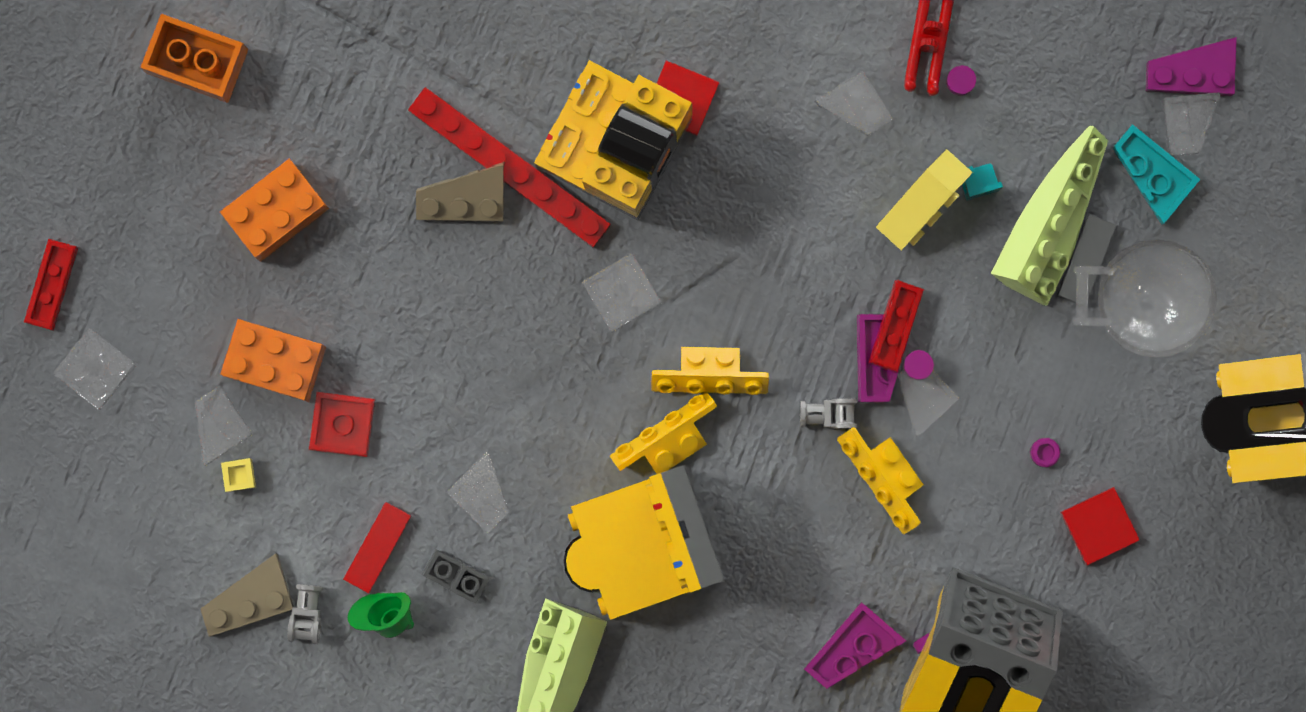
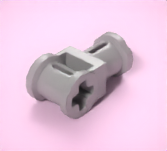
M857 399L824 400L823 404H806L805 401H800V427H805L806 424H823V428L851 429L855 427L858 429L854 419V405L857 404ZM843 407L845 408V420L843 419ZM808 413H821L822 415H809Z
M296 584V589L299 590L297 607L292 608V614L289 619L288 641L293 642L294 639L311 640L313 644H318L321 633V610H317L322 586ZM299 628L310 629V631L299 630Z

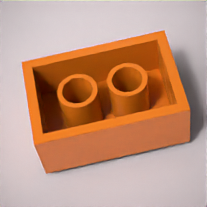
M161 14L140 68L148 75L229 103L248 53V48L242 42Z
M289 158L226 206L220 213L252 255L261 262L329 208Z
M237 319L220 375L309 402L326 346Z

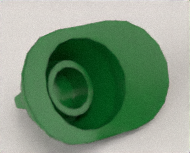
M403 592L368 594L352 605L347 617L350 626L354 629L376 631L385 638L396 637L405 630L414 627L410 611V596Z

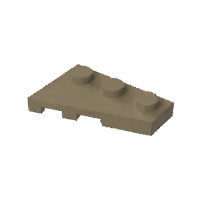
M504 162L480 171L469 172L461 177L447 179L418 188L416 190V220L503 221Z
M275 553L200 609L209 637L292 610L294 605L278 554Z

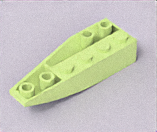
M1089 126L1042 181L1017 220L991 272L1005 286L1045 306L1048 305L1052 295L1055 293L1056 287L1073 255L1107 147L1108 140L1094 126Z
M545 599L526 654L517 712L574 711L588 680L607 621L590 613Z

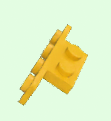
M681 347V371L653 370L651 379V390L661 393L689 392L699 394L707 392L724 395L730 393L758 395L767 394L769 385V373L740 372V348Z
M707 392L694 396L689 400L688 404L677 411L670 412L665 416L664 420L655 426L644 429L631 442L620 445L610 455V458L619 471L643 456L646 457L656 474L668 471L707 445L694 422L717 407L715 401Z
M855 427L839 436L837 441L841 445L843 452L851 459L858 469L859 475L867 482L878 502L883 505L892 518L894 525L899 528L902 534H906L920 525L921 521L905 498L924 484L891 437L870 450Z

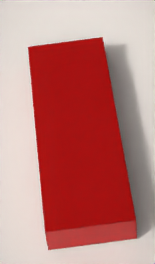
M48 239L24 323L54 331L78 251L77 246Z
M899 280L894 281L868 362L869 364L894 373L898 372L924 289Z
M385 502L343 580L370 593L412 516Z

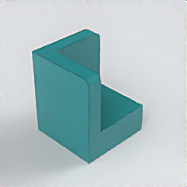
M991 163L975 168L973 166L967 167L973 173L962 184L966 201L998 192L1003 188L1002 182L997 181Z

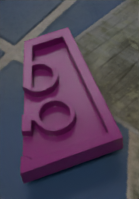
M1237 37L1148 61L1146 65L1145 91L1233 96L1235 94Z
M884 314L857 315L858 402H890L898 372L894 373L868 363Z
M860 602L805 666L804 670L827 689L871 661L876 660L888 651L906 642V640L866 605Z

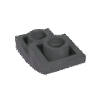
M437 549L434 550L422 572L424 577L475 604L489 580V577Z

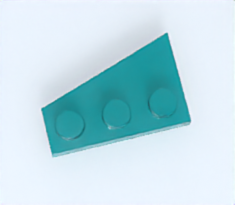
M1133 124L1112 148L1161 225L1168 220L1200 181V178Z

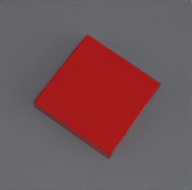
M666 60L656 84L692 102V121L686 132L698 136L719 82Z
M317 392L309 450L368 457L376 400Z
M1114 487L1060 512L1085 565H1089L1140 540Z

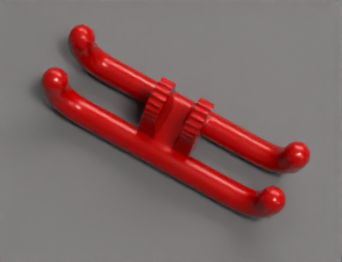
M919 0L904 80L906 91L912 92L916 88L922 51L933 53L927 93L930 96L938 94L954 0H942L939 22L927 21L931 0Z

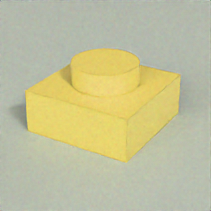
M251 458L221 463L225 492L256 488Z

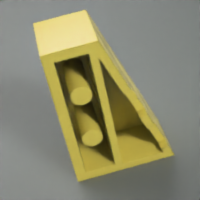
M946 149L879 222L876 228L901 251L908 243L914 246L925 234L921 229L926 224L931 227L941 217L942 214L938 210L943 205L947 208L950 207L960 196L956 191L973 172Z

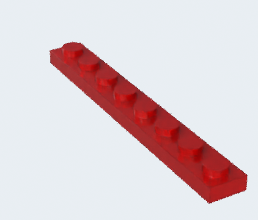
M426 87L409 107L408 111L485 169L504 162V183L592 248L597 245L611 226L609 222Z

